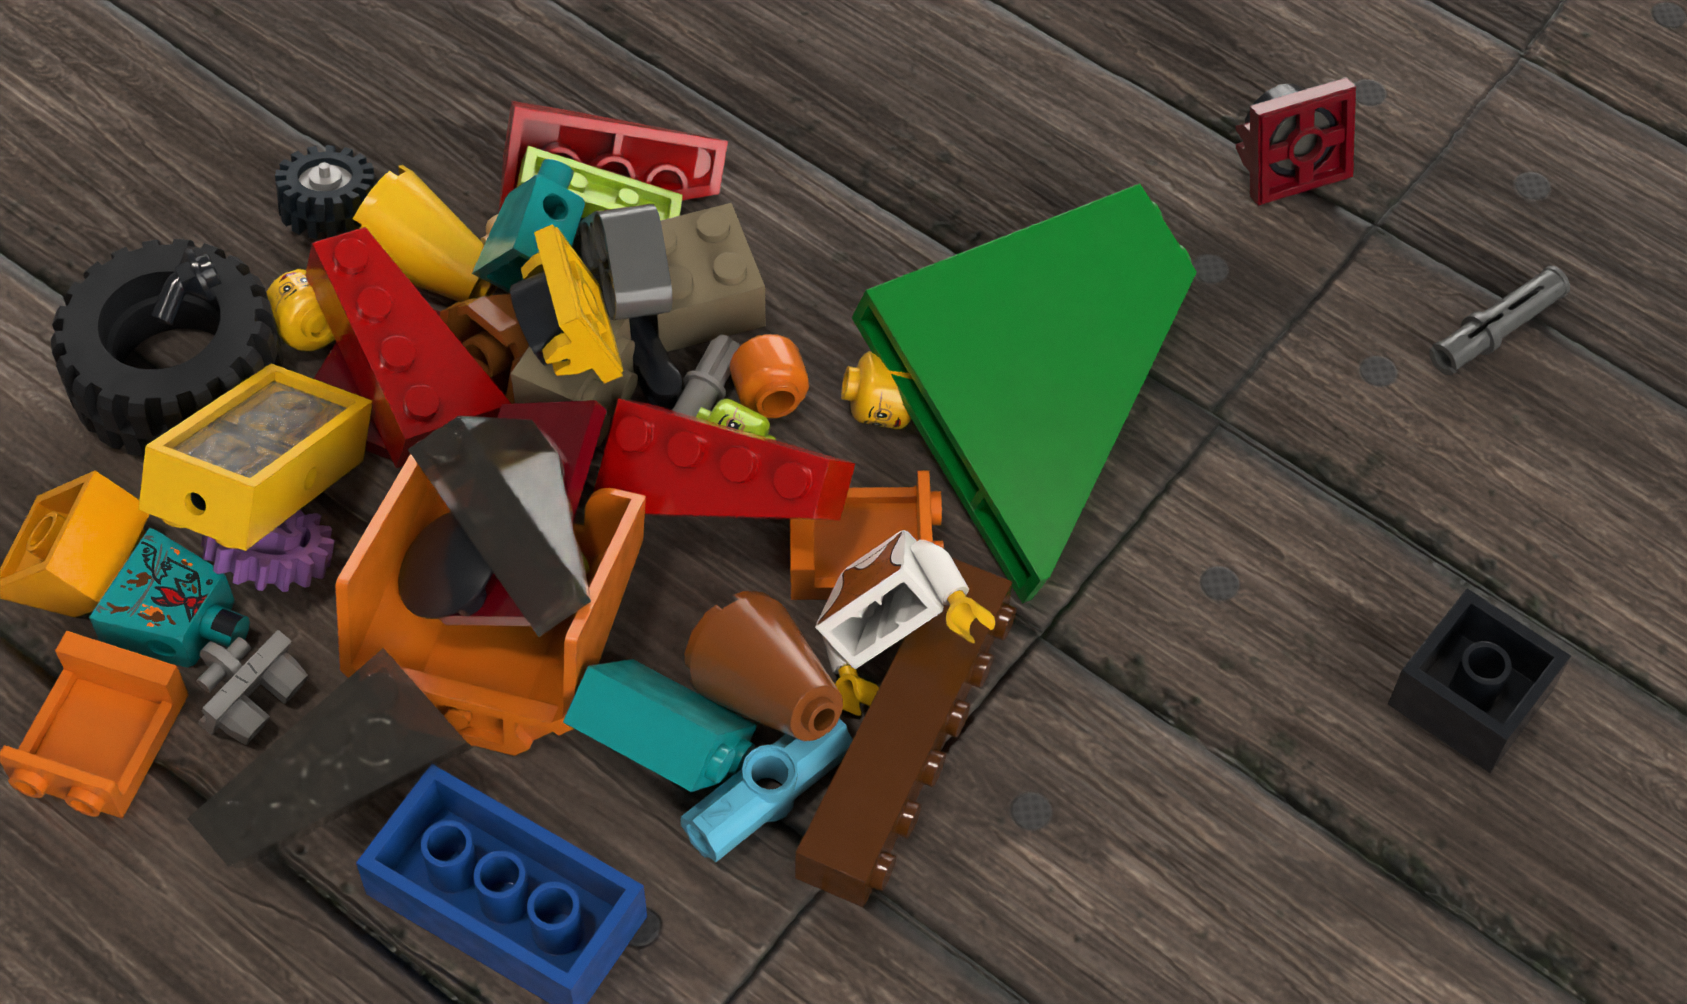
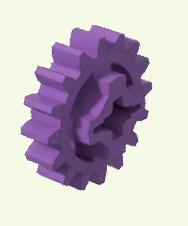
M300 509L247 551L224 547L218 544L215 539L202 535L201 546L204 547L203 559L205 561H215L213 571L216 574L233 573L232 583L239 585L251 580L255 581L257 590L263 591L267 584H274L282 592H287L291 582L307 588L311 584L312 577L320 579L325 577L326 567H330L335 540L331 539L332 528L330 526L319 525L321 516L318 513L304 515Z

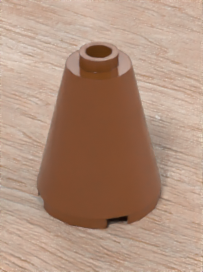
M742 591L734 594L739 600L723 609L717 604L709 609L691 632L684 653L685 665L690 669L692 681H689L694 690L704 698L802 741L817 740L836 726L843 709L842 695L794 620L780 602L764 592Z

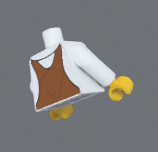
M902 530L852 563L840 574L815 628L822 634L832 672L840 676L835 685L842 695V710L860 716L859 702L870 706L879 689L876 684L858 677L856 669L943 612L944 605H950L946 613L947 626L972 644L975 643V640L970 635L969 629L975 618L990 630L994 629V616L976 601L966 597L969 587L949 553L942 547L927 540L916 541L908 531Z

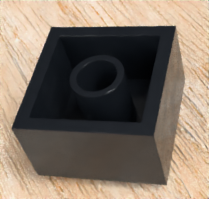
M1467 588L1401 670L1388 705L1491 773L1553 692L1571 655Z

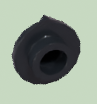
M192 246L185 248L180 264L175 267L176 272L171 274L165 281L150 317L164 324L173 325L186 292L209 301L216 299L212 287L221 284V280L207 252L197 256Z

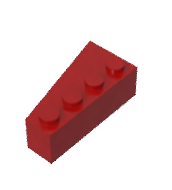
M363 227L313 242L305 277L313 288L320 309L362 397L373 401L371 417L395 467L404 466L417 442L452 450L447 445V442L455 429L477 441L487 438L489 429L496 423L501 405L511 404V402L368 229Z
M618 398L594 492L603 488H615L646 496L645 515L840 521L856 463L652 404Z

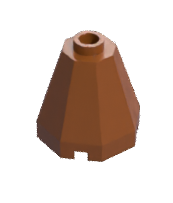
M511 295L483 296L455 303L440 311V318L511 404H515L511 372L528 349L529 344L517 320Z

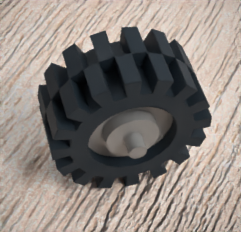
M326 145V152H318L317 147L313 146L307 148L308 155L304 156L299 151L291 154V161L284 159L279 164L280 170H276L275 173L279 216H281L282 222L286 227L292 225V231L299 235L307 229L308 238L318 239L320 232L327 233V238L337 236V231L347 233L354 230V225L359 228L361 227V224L353 220V217L368 193L375 186L374 167L371 162L367 163V158L360 153L354 157L353 149L346 147L343 148L341 153H337L335 145Z

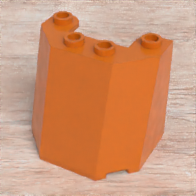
M417 442L336 580L340 671L355 685L365 683L376 691L389 704L385 714L399 727L516 756L529 750L533 741L551 732L560 736L574 729L563 723V720L587 667L599 664L643 542L646 496L615 488H603L595 491L589 497L585 506L584 525L573 523L567 543L573 542L581 550L590 568V572L584 575L586 595L581 602L551 621L542 623V626L445 625L439 619L418 617L406 608L399 593V572L407 550L427 525L446 513L468 509L475 489L474 471L469 462L459 453L447 448Z

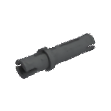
M1547 266L1541 273L1510 292L1484 312L1475 311L1462 320L1461 328L1442 341L1436 342L1430 348V358L1435 367L1445 375H1453L1459 368L1479 354L1489 355L1501 346L1502 338L1531 320L1558 299L1564 298L1570 292V283L1567 276L1558 267Z

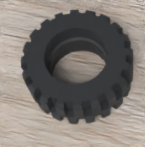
M158 239L142 242L143 248L129 252L127 247L111 253L112 260L101 265L97 261L83 273L85 280L81 284L75 281L63 297L66 306L60 305L52 323L55 331L51 337L52 355L79 420L88 431L97 433L101 442L115 449H120L125 445L128 454L144 457L147 444L272 363L283 367L282 343L277 333L275 318L265 287L258 276L250 273L248 265L232 255L226 258L223 249L206 243L201 248H197L193 241L184 239H173V244L161 245ZM192 246L197 256L207 252L221 280V284L212 287L216 299L209 301L186 292L173 325L164 324L150 317L165 281L171 274L176 272L175 267L180 264L185 248ZM190 328L215 335L207 347L199 354L173 367L139 369L124 364L128 355L140 343L164 331Z

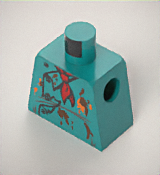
M152 528L147 530L89 616L99 641L183 667L195 665L201 657L200 651L210 641L228 648L238 637L245 640L249 631L250 620L247 616L231 610L234 597L224 573L216 574L213 571L214 565Z

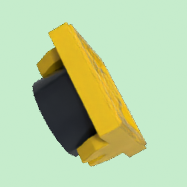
M552 224L534 232L539 253L534 254L521 267L523 280L511 285L510 288L512 305L517 320L533 353L544 366L552 364L556 376L580 374L593 369L604 384L623 376V366L599 283L558 227L555 228Z

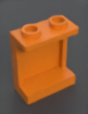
M929 470L917 471V482L914 487L849 488L840 521L790 519L791 600H828L840 574L848 566L899 531L906 530L916 541L927 540L944 549L943 540L933 541L932 526H941L942 498L941 491H930Z
M66 631L55 650L63 670L19 748L16 749L4 745L0 751V763L9 777V784L27 796L42 798L44 794L64 799L71 808L82 814L97 817L103 812L123 819L189 694L176 665Z

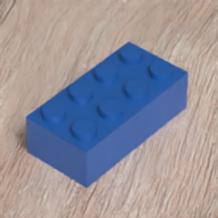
M434 764L429 766L356 862L368 896L549 1004H587L647 918L644 885Z

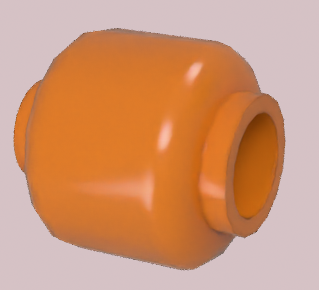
M778 334L758 335L741 344L732 355L729 368L740 404L767 418H780L793 412L806 397L809 389L808 374L798 347L789 338Z

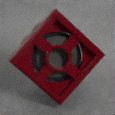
M1347 77L1309 89L1294 83L1278 85L1266 91L1250 106L1245 123L1236 125V132L1243 140V142L1236 144V150L1243 165L1250 172V197L1258 206L1353 177L1356 86Z

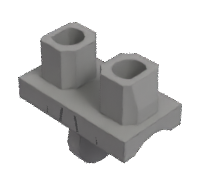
M277 630L244 665L240 661L251 650V647L241 637H238L227 649L214 642L207 643L200 651V656L209 668L196 682L209 693L221 680L225 681L226 684L202 708L204 716L199 720L198 724L211 735L220 728L229 736L247 745L262 730L270 718L265 711L248 698L261 684L285 704L306 682L308 674L288 653L292 641L281 631Z

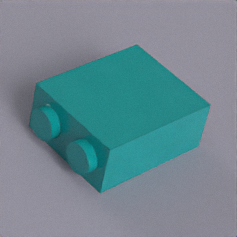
M634 659L588 666L563 720V723L690 792L727 781L742 769L744 759L755 749V744L751 743L750 740L757 727L756 724L704 698L700 694Z

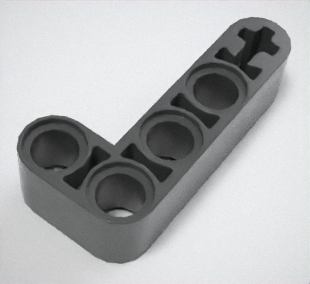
M654 204L595 211L579 222L572 248L594 278L601 279L605 306L611 320L669 313L672 310V285L662 225L658 210Z

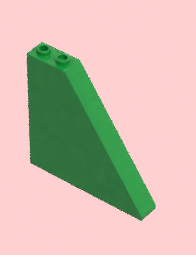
M1140 183L865 290L851 317L871 352L882 360L889 371L910 373L913 378L908 379L891 374L898 387L905 409L1008 580L1012 581V587L1022 604L1032 600L1051 576L1197 273L1191 263L1187 250L1179 245L1163 220L1161 210L1156 203L1150 200Z

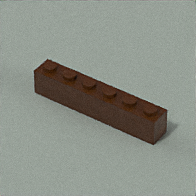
M955 558L952 559L969 587L966 597L973 599L992 613L995 619L994 629L990 630L975 618L969 629L970 635L975 640V643L972 644L947 626L946 613L950 605H944L943 612L905 636L795 852V879L863 908L873 888L883 891L887 885L897 858L895 855L890 854L898 836L908 839L911 835L922 804L915 801L923 785L933 787L936 784L946 759V753L940 750L948 734L956 738L959 736L970 710V703L965 702V699L972 686L981 689L984 685L994 659V655L988 652L995 638L1002 641L1006 639L1016 616L1017 608L1009 605L1012 581Z

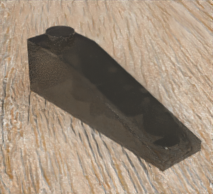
M457 416L408 449L437 495L538 637L591 602L581 549L575 539L571 520L573 516L571 501L565 491L563 462L559 454L532 420Z

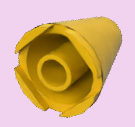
M404 165L398 166L399 176L391 171L386 173L368 193L353 220L361 224L360 228L366 227L414 286L458 302L483 296H492L497 286L472 274L484 247L480 239L412 170Z

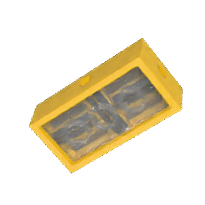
M271 363L145 446L138 510L159 517L163 522L172 527L187 528L213 538L224 547L247 551L363 462L373 401Z

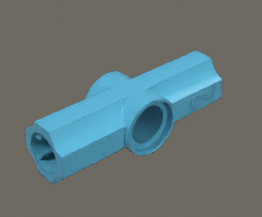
M839 718L836 726L829 733L814 741H802L785 734L773 745H764L752 750L744 759L741 770L681 816V827L689 837L691 844L704 858L708 857L717 862L766 822H774L786 817L792 810L794 801L798 796L842 762L853 740L846 724ZM771 778L780 782L782 786L776 789H765L758 786L755 782L760 779Z

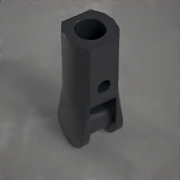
M646 316L630 318L631 340L635 342L633 369L634 373L638 376V381H640V387L649 404L672 410L682 394L681 375L668 357V353L649 318Z

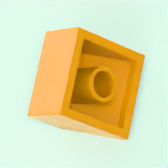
M96 470L38 495L0 567V599L74 618L92 612L145 535L146 530L143 527L150 514L138 510V498Z

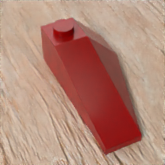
M511 101L503 154L498 213L507 195L517 188L521 163L528 146L682 194V200L718 195L720 193L728 141L565 109Z

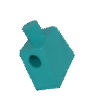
M545 159L537 175L507 195L472 274L510 293L511 285L523 280L521 267L534 254L539 253L534 232L553 224L555 228L558 227L572 246L585 207V201L581 196L568 190L574 175V171L568 165L557 160Z

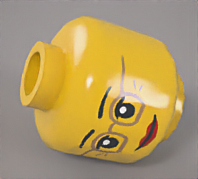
M296 269L286 272L274 280L266 293L271 304L277 333L280 338L296 350L315 351L326 347L335 338L316 300L313 288L305 277L306 270Z
M868 351L861 357L857 367L848 366L846 368L841 398L842 400L851 401V413L858 422L902 429L911 421V417L903 405L898 387L891 374L913 379L910 373L889 371L879 357Z

